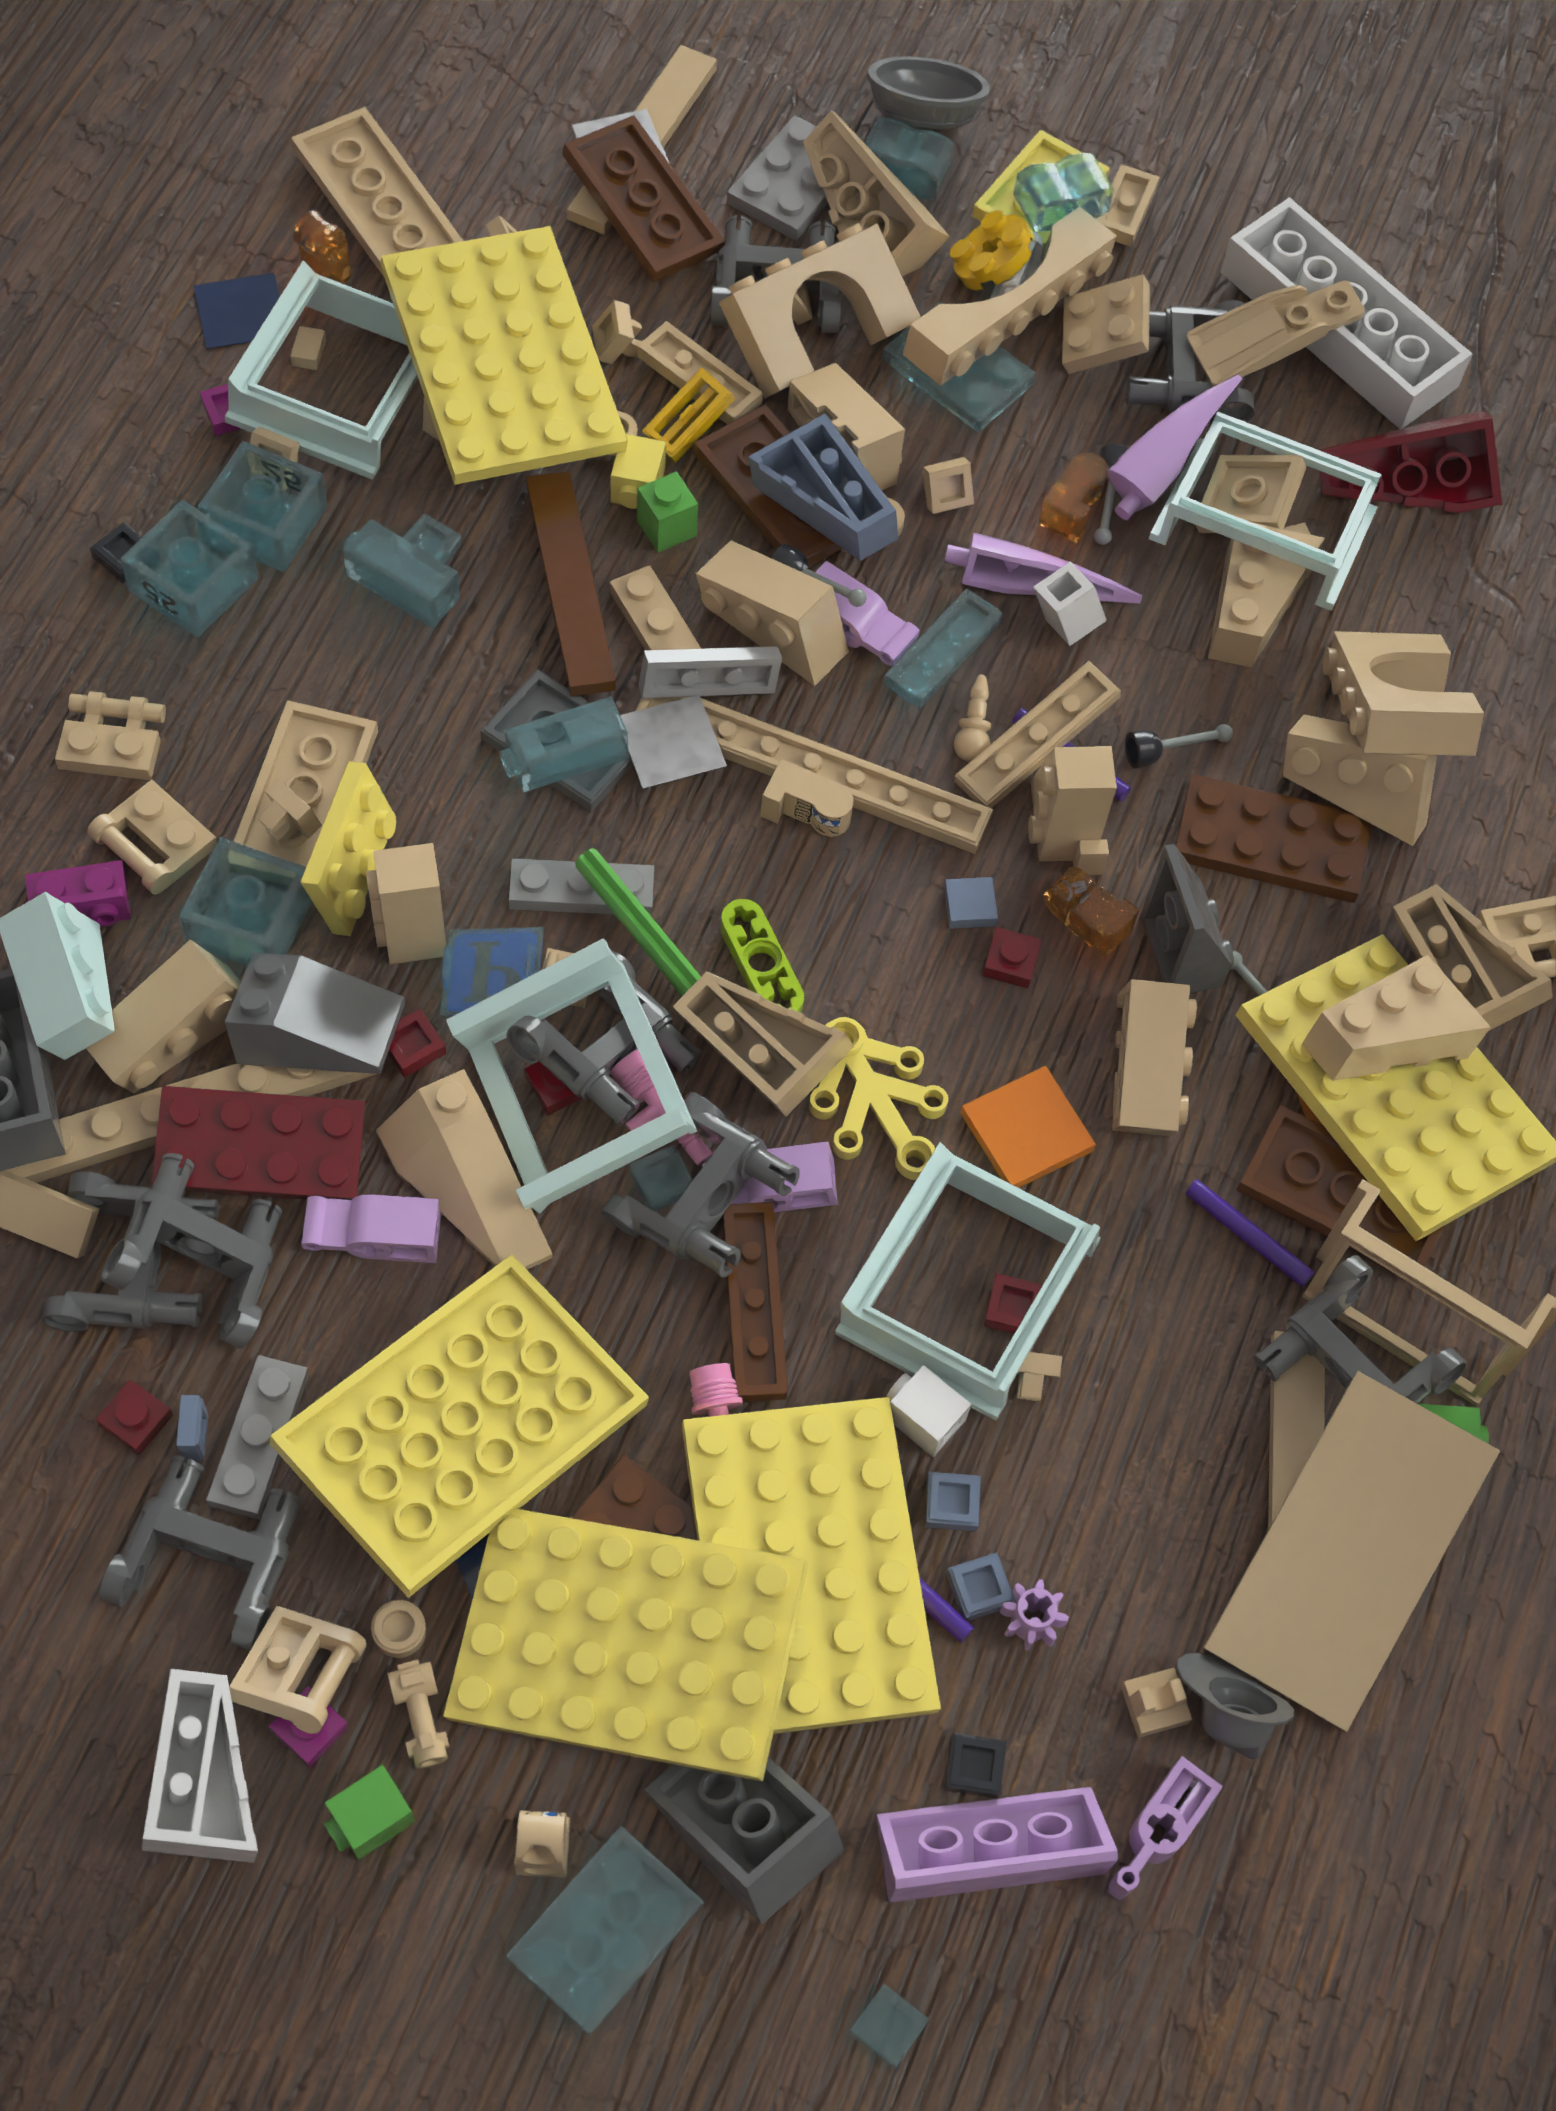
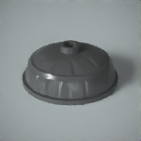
M891 57L878 60L868 68L867 79L871 84L872 98L877 109L889 119L910 126L913 130L920 132H931L934 129L947 130L969 124L977 116L978 110L982 103L988 99L990 93L988 81L980 74L947 61L924 57Z

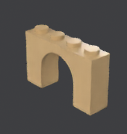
M860 223L838 233L837 238L839 242L828 248L823 240L801 251L804 259L793 265L786 258L766 268L765 271L768 277L756 283L751 275L729 286L732 294L719 302L756 382L761 392H763L764 398L789 387L790 381L814 372L792 320L793 299L799 286L804 281H824L843 292L850 301L870 345L909 327L920 318V314L878 224L862 230Z
M1334 631L1332 647L1326 648L1324 651L1323 672L1324 675H1329L1332 682V692L1334 695H1338L1341 702V712L1343 715H1347L1350 721L1351 734L1356 735L1364 753L1476 756L1484 712L1473 693L1444 692L1451 652L1441 634Z

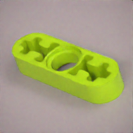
M737 899L727 904L722 912L721 934L748 989L773 1002L774 989L772 985L778 981L777 990L783 1000L790 999L789 1008L802 1013L804 1002L803 990L761 907L748 899ZM741 917L744 922L751 921L750 936L752 940L747 944V935L741 925L734 926L735 918ZM765 953L770 955L776 964L769 971L759 972L749 965L748 960L755 954Z

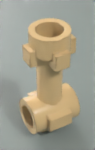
M414 1660L397 1665L398 1670L389 1672L388 1677L395 1705L405 1702L407 1705L415 1738L406 1742L409 1759L414 1758L416 1768H426L440 1764L448 1759L446 1748L450 1747L446 1732L436 1733L427 1697L438 1694L431 1662L419 1664V1660Z

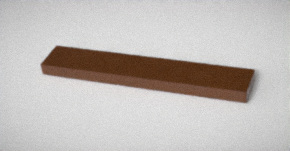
M570 471L527 476L526 488L570 697L615 691V674Z

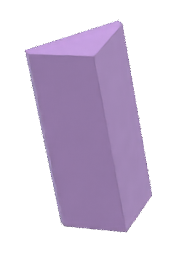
M1091 1787L877 1814L889 1902L1103 1875L1118 1860V1850Z

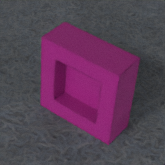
M228 384L200 392L202 405L215 436L241 429L225 422V415L229 410Z
M307 1686L299 1695L308 1697L312 1689ZM329 1705L326 1708L328 1717L318 1733H306L298 1729L292 1721L277 1717L269 1725L270 1731L309 1768L348 1728L347 1722Z

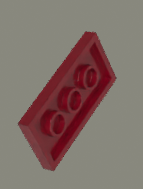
M162 1086L152 1186L161 1166L163 1155L175 1153L183 1156L179 1168H182L187 1158L193 1162L195 1167L192 1174H190L185 1191L298 1199L321 1196L327 1199L352 1200L358 1195L365 1101Z

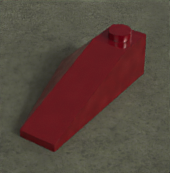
M1484 411L1443 418L1319 449V451L1381 474L1371 499L1373 502L1383 501L1411 507L1420 506L1443 509L1444 511L1456 513L1503 505L1493 418ZM1319 471L1321 493L1323 495L1351 499L1359 498L1363 487Z

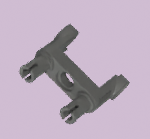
M737 215L729 217L725 222V244L717 256L716 283L713 286L711 325L728 326V321L719 302L732 294L729 286L751 275L756 283L768 277L765 271L766 268L786 258L793 265L804 259L801 251L805 249L750 245L751 221L745 216H741L740 230H737ZM821 221L810 226L808 232L809 247L823 240L827 248L834 245L836 230L832 224L825 222L824 236L820 235ZM804 281L808 292L819 293L817 326H821V333L838 334L841 310V295H838L839 289L824 281Z
M1227 300L1219 303L1214 308L1169 306V308H1165L1164 312L1149 311V337L1161 338L1162 342H1165L1166 379L1128 376L1126 404L1163 405L1164 410L1172 413L1183 404L1212 388L1213 386L1209 382H1195V354L1186 338L1187 333L1245 303L1238 300ZM1237 385L1217 411L1248 423L1255 414L1254 396L1250 391L1239 388ZM1232 403L1245 404L1242 407L1233 409L1226 407V405Z
M612 951L627 971L664 1057L678 1069L677 1071L681 1075L685 1074L700 1059L703 1051L695 1047L672 1025L674 1021L671 1018L672 1015L636 983V974L630 962L621 954ZM610 985L600 989L601 992L598 995L624 1018ZM530 1015L523 1016L507 1030L508 1043L520 1059L530 1064L540 1061L578 1098L587 1099L589 1097L614 1120L618 1127L623 1125L625 1121H628L639 1108L640 1102L633 1099L610 1077L613 1067L628 1054L638 1049L625 1019L583 1052H580L548 1021L544 1020L541 1022L536 1017ZM527 1033L532 1037V1039L534 1040L535 1043H533V1042L530 1040V1038L528 1037Z
M690 1092L684 1102L694 1125L702 1130L699 1135L718 1145V1148L666 1218L628 1195L623 1199L614 1194L601 1212L612 1224L634 1238L641 1234L680 1259L694 1258L714 1270L719 1276L727 1277L733 1270L724 1264L725 1260L736 1267L740 1260V1249L729 1245L709 1232L749 1178L753 1177L775 1190L779 1195L786 1196L792 1189L785 1185L784 1181L786 1180L796 1186L800 1170L795 1165H790L768 1152L767 1146L762 1139L727 1120L722 1111L709 1100L697 1093Z
M167 1153L162 1157L161 1166L152 1189L140 1196L124 1239L116 1244L108 1256L101 1273V1281L119 1290L125 1289L135 1276L140 1264L146 1265L156 1240L233 1279L217 1324L221 1325L220 1339L238 1349H242L253 1337L261 1320L262 1309L257 1306V1302L273 1260L270 1243L278 1221L282 1216V1209L278 1205H274L271 1214H269L268 1210L272 1202L263 1199L252 1201L242 1233H239L184 1205L180 1201L190 1174H192L195 1167L193 1162L187 1158L182 1168H179L183 1156Z
M78 1172L70 1176L67 1196L99 1208L98 1214L132 1217L140 1196L146 1191L151 1190L152 1187L119 1185L113 1179L102 1174ZM181 1198L180 1201L184 1205L212 1219H218L219 1204L217 1199ZM155 1240L146 1265L140 1264L131 1282L125 1289L119 1290L118 1295L66 1291L65 1296L48 1297L45 1300L42 1322L51 1328L69 1332L85 1331L88 1329L89 1324L146 1329L151 1327L153 1322L198 1327L200 1316H197V1314L202 1313V1295L197 1293L193 1295L159 1292L156 1290L163 1244Z
M1354 1255L1340 1264L1328 1278L1325 1285L1326 1288L1288 1318V1323L1285 1325L1286 1331L1260 1353L1257 1352L1253 1356L1254 1361L1262 1372H1265L1267 1369L1269 1370L1267 1377L1274 1382L1303 1356L1308 1354L1314 1356L1346 1389L1355 1373L1359 1371L1416 1404L1431 1392L1434 1395H1438L1448 1389L1463 1374L1468 1363L1452 1347L1443 1350L1438 1355L1432 1352L1393 1384L1332 1323L1335 1318L1360 1298L1357 1294L1365 1287L1373 1275L1372 1268L1358 1255Z
M174 1455L156 1498L152 1497L149 1501L145 1502L123 1554H117L110 1562L102 1580L100 1600L120 1607L125 1606L133 1591L139 1592L160 1543L250 1573L233 1612L238 1617L232 1632L231 1644L251 1650L269 1620L271 1606L268 1604L289 1555V1546L285 1542L297 1512L303 1504V1500L291 1492H288L285 1498L282 1496L284 1493L282 1489H272L256 1531H250L249 1533L189 1513L186 1510L198 1479L204 1471V1467L191 1459H188L187 1464H184L185 1458L183 1456Z

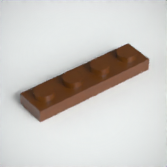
M773 1202L730 1204L722 1215L724 1242L737 1247L741 1252L740 1260L736 1267L726 1261V1266L733 1270L727 1276L733 1375L736 1381L737 1394L742 1398L743 1402L787 1400L788 1387Z

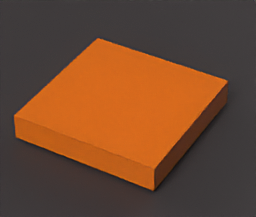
M1046 1066L962 1105L960 1111L999 1177L1017 1188L1093 1152L1096 1146Z

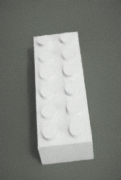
M1291 198L1286 199L1230 238L1221 273L1252 300L1266 293L1291 286L1301 285L1306 287L1308 294L1343 280L1350 282L1365 308L1363 318L1329 331L1328 335L1311 343L1306 348L1399 429H1403L1459 387L1472 353Z

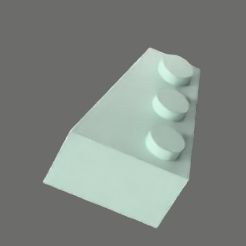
M46 892L1 917L0 935L36 1045L66 1060L115 1032L100 924L77 911L72 904L63 903Z

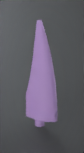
M1236 375L1204 391L1173 411L1135 442L1118 459L1114 466L1108 470L1111 483L1123 498L1115 507V512L1119 517L1128 520L1134 512L1153 504L1180 474L1192 447L1207 423L1243 379L1240 375Z
M974 532L969 549L948 544L944 559L946 563L965 567L962 584L1005 594L1036 595L1033 588L1035 585L1069 563L1066 560L1035 549ZM1072 563L1094 585L1100 601L1140 604L1141 594Z

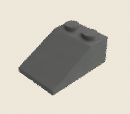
M1165 845L1140 915L1162 981L1165 983L1190 985V993L1222 987L1230 967L1233 966L1234 956L1229 941L1227 939L1223 940L1218 928L1219 913L1217 905L1212 898L1208 899L1203 883L1176 845Z
M253 952L226 1017L225 1025L237 1064L381 1074L405 1006L403 996L301 955Z
M769 1757L763 1782L673 1764L644 1789L648 1798L726 1891L761 1925L844 1852L831 1813Z

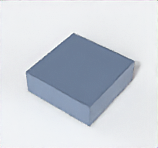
M992 877L945 880L944 892L949 929L996 926L998 915Z
M181 1395L176 1446L180 1455L185 1458L183 1462H187L188 1459L202 1462V1459H205L208 1412L200 1395Z
M928 1472L925 1527L977 1531L979 1527L981 1476Z
M998 1553L949 1567L946 1571L960 1613L967 1621L1000 1611L1004 1602H1016Z

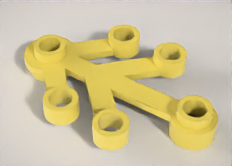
M840 1017L830 1021L825 1026L834 1027L845 1032L854 1047L821 1080L819 1087L812 1091L809 1101L811 1114L818 1119L827 1120L837 1113L839 1095L836 1091L845 1067H847L856 1084L843 1125L834 1134L832 1144L834 1153L839 1158L845 1160L854 1159L860 1154L863 1144L861 1131L870 1106L897 1150L895 1158L897 1170L902 1176L911 1180H917L935 1151V1147L931 1141L924 1137L912 1136L891 1099L918 1106L919 1112L924 1117L937 1119L946 1111L948 1104L947 1092L936 1085L924 1087L876 1073L866 1060L869 1059L894 1065V1071L899 1077L911 1080L917 1078L923 1069L924 1056L918 1048L913 1046L900 1048L869 1039L864 1028L857 1021L848 1017ZM904 1058H911L916 1061L917 1066L907 1068L900 1061ZM928 1097H935L940 1100L941 1105L930 1107L924 1100ZM819 1098H827L833 1105L828 1108H821L815 1101ZM845 1137L852 1138L856 1142V1146L845 1148L839 1143V1140ZM910 1157H917L923 1162V1166L919 1168L909 1166L906 1160Z

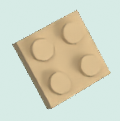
M1144 274L1077 293L1073 296L1064 297L1062 364L1068 374L1149 352L1150 284Z
M1220 455L1201 503L1248 522L1284 529L1307 468L1303 456ZM1196 525L1199 533H1216Z

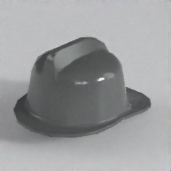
M1188 1653L1178 1658L1176 1670L1181 1680L1202 1698L1203 1729L1209 1736L1249 1759L1259 1758L1263 1754L1266 1744L1271 1739L1276 1726L1286 1724L1294 1718V1709L1287 1701L1266 1690L1250 1676L1230 1663L1215 1656L1202 1653Z

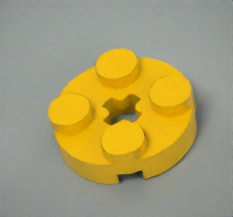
M994 210L988 213L982 219L981 225L974 229L965 239L959 240L952 246L950 256L954 260V271L963 284L972 290H983L980 283H986L990 280L996 286L1004 283L1019 272L1029 260L1032 252L1028 246L1030 241L1035 243V236L1022 217L1012 214L1004 215L1001 210Z

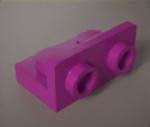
M122 860L25 874L28 902L46 892L63 903L72 904L77 911L99 923L100 927L111 926L118 921L131 919L126 873Z

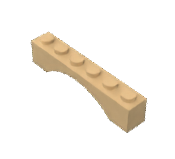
M1079 206L1052 225L1043 254V262L1037 271L1022 285L1006 294L985 301L966 304H939L910 325L903 355L940 386L955 375L958 377L962 376L974 361L983 355H991L1001 342L1012 334L1014 336L1019 335L1031 320L1040 314L1042 316L1048 314L1056 303L1066 295L1073 296L1076 294L1084 282L1094 275L1097 277L1101 276L1113 261L1111 252L1117 235Z

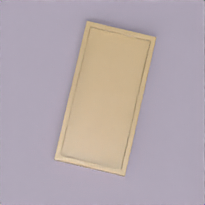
M1357 1371L1203 1648L1347 1732L1500 1450Z

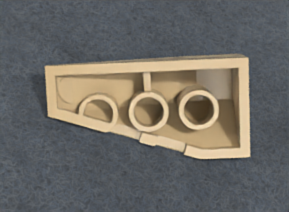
M832 110L804 140L803 144L818 185L823 188L831 210L828 213L832 224L837 226L839 233L860 223L862 230L878 224L902 277L922 268L950 237L922 203Z
M464 1069L418 1089L376 1130V1134L397 1175L407 1185H412L425 1198L439 1199L441 1217L444 1215L465 1235V1239L494 1267L511 1254L527 1270L553 1258L552 1251L532 1208L526 1210L522 1206L516 1189L521 1187L486 1109Z

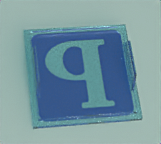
M544 928L450 930L448 946H445L441 975L444 984L440 1016L452 1017L539 972Z

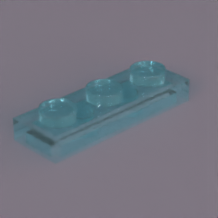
M966 588L885 674L884 685L918 709H921L1001 623L1003 612Z

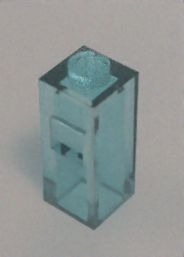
M370 519L360 531H354L347 538L343 547L346 575L429 627L434 628L460 599L459 576L456 570L376 521Z
M610 696L505 730L506 749L500 751L506 774L509 778L516 776L522 792H526L628 759V732Z

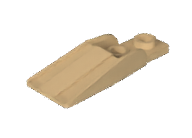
M1347 280L1340 281L1308 294L1306 287L1301 285L1291 286L1266 293L1190 330L1186 338L1214 387L1236 375L1243 377L1273 364L1328 335L1329 331L1363 318L1365 308Z

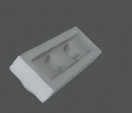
M778 646L644 651L638 687L642 698L775 693L782 656Z
M512 859L509 909L614 914L577 870L574 861ZM608 863L652 916L654 865Z
M261 1355L257 1356L206 1500L209 1507L260 1520L281 1456L270 1445V1435L295 1417L310 1375L307 1367Z

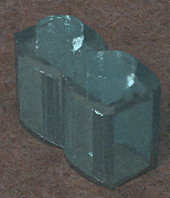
M877 118L865 141V145L916 198H936L952 165L954 142L933 131L914 130L909 125L895 119Z
M1091 153L1067 155L1057 163H1039L1027 166L1017 173L1013 196L1032 229L1044 232L1050 231L1053 224L1079 206L1094 218L1104 215L1110 209L1114 188L1094 155Z

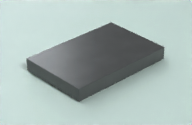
M538 669L480 731L482 741L590 812L597 807L634 765L618 721L580 696L570 697L569 689Z

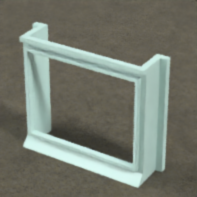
M303 260L228 379L229 410L225 415V422L249 432L263 427L300 442L298 450L300 452L373 480L380 468L381 440L418 379L410 353L366 427L257 385L305 306L407 345L393 303L318 275Z
M1217 411L1205 438H1199L1150 533L1149 540L1166 545L1178 519L1188 521L1325 575L1326 577L1315 605L1332 611L1377 510V506L1370 504L1381 474ZM1220 432L1278 455H1302L1306 466L1363 487L1333 554L1189 498L1214 450Z
M604 938L446 1019L453 1037L469 1050L524 1183V1186L516 1189L523 1208L526 1210L533 1208L541 1214L548 1204L687 1133L692 1135L697 1132L622 962L609 949ZM610 985L666 1113L548 1173L497 1052L495 1043L507 1038L509 1027L523 1016L530 1015L542 1020Z
M940 1142L841 1302L840 1324L835 1330V1335L911 1376H914L925 1365L970 1402L971 1408L997 1421L1006 1405L1009 1387L1085 1255L1091 1257L1101 1238L1098 1236L1100 1226L1096 1224L1091 1226L953 1155ZM947 1183L1066 1244L993 1372L872 1308Z

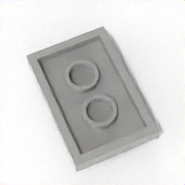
M794 115L727 191L726 204L797 241L828 204L823 188L818 185L803 144L804 140L816 126Z

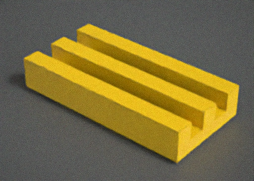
M701 367L649 422L642 432L646 438L666 442V454L676 463L729 407L735 398L728 389ZM707 384L709 387L692 405L690 404L681 413L680 418L663 436L659 435L697 392Z

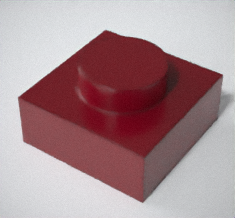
M996 927L983 976L1029 989L1042 939Z
M420 1008L399 1020L388 1051V1055L403 1077L412 1074L446 1054L445 1044Z
M540 1061L524 1068L525 1078L547 1116L583 1099L582 1097L578 1098Z
M996 1273L983 1326L1015 1334L1043 1285Z
M130 1379L95 1420L99 1427L137 1455H140L170 1420L173 1413L168 1406Z

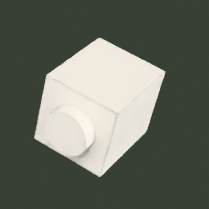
M1071 562L1033 587L1046 621L1069 646L1107 621L1094 585Z
M925 1365L913 1377L907 1373L903 1374L887 1394V1397L891 1400L890 1405L894 1425L932 1457L939 1452L966 1421L971 1407L970 1402Z

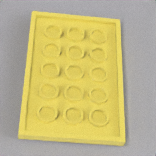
M550 226L381 256V269L454 485L626 451L628 439Z
M1382 934L1242 1004L1235 1016L1367 1181L1381 1190L1379 1196L1415 1241H1418L1556 1163V1140L1478 1047L1475 1048L1468 1059L1455 1061L1452 1056L1431 1060L1425 1066L1414 1067L1413 1063L1392 1066L1388 1072L1334 1081L1321 1068L1302 1045L1320 1014L1408 965Z
M511 1254L271 1434L270 1445L409 1598L495 1529L515 1509L521 1508L645 1408L649 1396Z
M889 1397L683 1419L682 1432L697 1540L805 1559L808 1563L773 1734L938 1713L941 1705Z
M515 1509L489 1533L443 1717L453 1722L763 1782L808 1563L805 1559Z

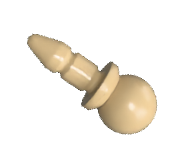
M979 675L971 689V700L969 701L967 713L969 718H961L959 720V725L962 729L954 739V750L957 756L966 762H971L990 746V739L986 732L991 729V723L983 720L986 716V700L989 696L985 675Z

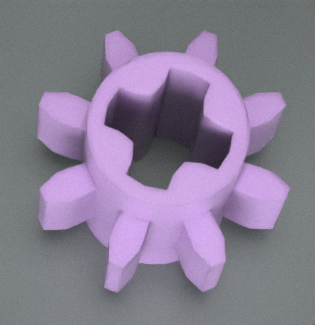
M1041 1579L1038 1580L1034 1588L1027 1591L1022 1585L1017 1583L1012 1590L1017 1604L1004 1602L1000 1609L1002 1615L1011 1617V1623L1005 1632L1006 1637L1016 1634L1024 1639L1025 1650H1029L1033 1642L1041 1638L1047 1645L1052 1646L1057 1637L1051 1626L1065 1627L1069 1618L1064 1613L1058 1612V1604L1064 1595L1062 1592L1052 1595L1047 1590H1044V1582ZM1028 1608L1031 1612H1036L1040 1609L1044 1614L1042 1620L1040 1621L1037 1617L1028 1620L1024 1616L1026 1609Z

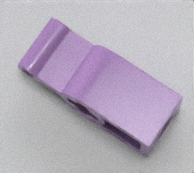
M825 561L815 572L851 590L859 588L866 593L867 599L865 604L855 607L850 604L848 598L835 592L847 646L854 648L863 646L877 655L882 662L893 666L919 637L920 630L914 624L905 622L888 611L885 602L877 593L836 566Z
M829 1142L767 1149L771 1154L799 1168L800 1176L796 1186L785 1180L784 1184L789 1186L792 1191L786 1196H781L772 1188L751 1177L731 1202V1204L773 1202L774 1212L838 1205L834 1158Z
M360 1195L352 1200L310 1196L307 1199L302 1247L312 1251L321 1249L347 1251L354 1256L367 1259L436 1263L441 1222L439 1199Z
M1181 1756L1134 1821L1129 1832V1843L1136 1855L1129 1865L1122 1868L1110 1881L1108 1893L1118 1901L1124 1899L1139 1884V1872L1146 1862L1159 1864L1167 1861L1185 1843L1223 1786ZM1189 1789L1190 1792L1183 1800L1179 1808H1174V1806L1181 1798L1185 1790ZM1157 1824L1162 1825L1166 1829L1163 1840L1159 1844L1150 1839L1153 1832L1152 1828Z

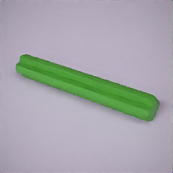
M594 848L585 851L575 861L577 870L678 993L683 996L701 976L600 853Z

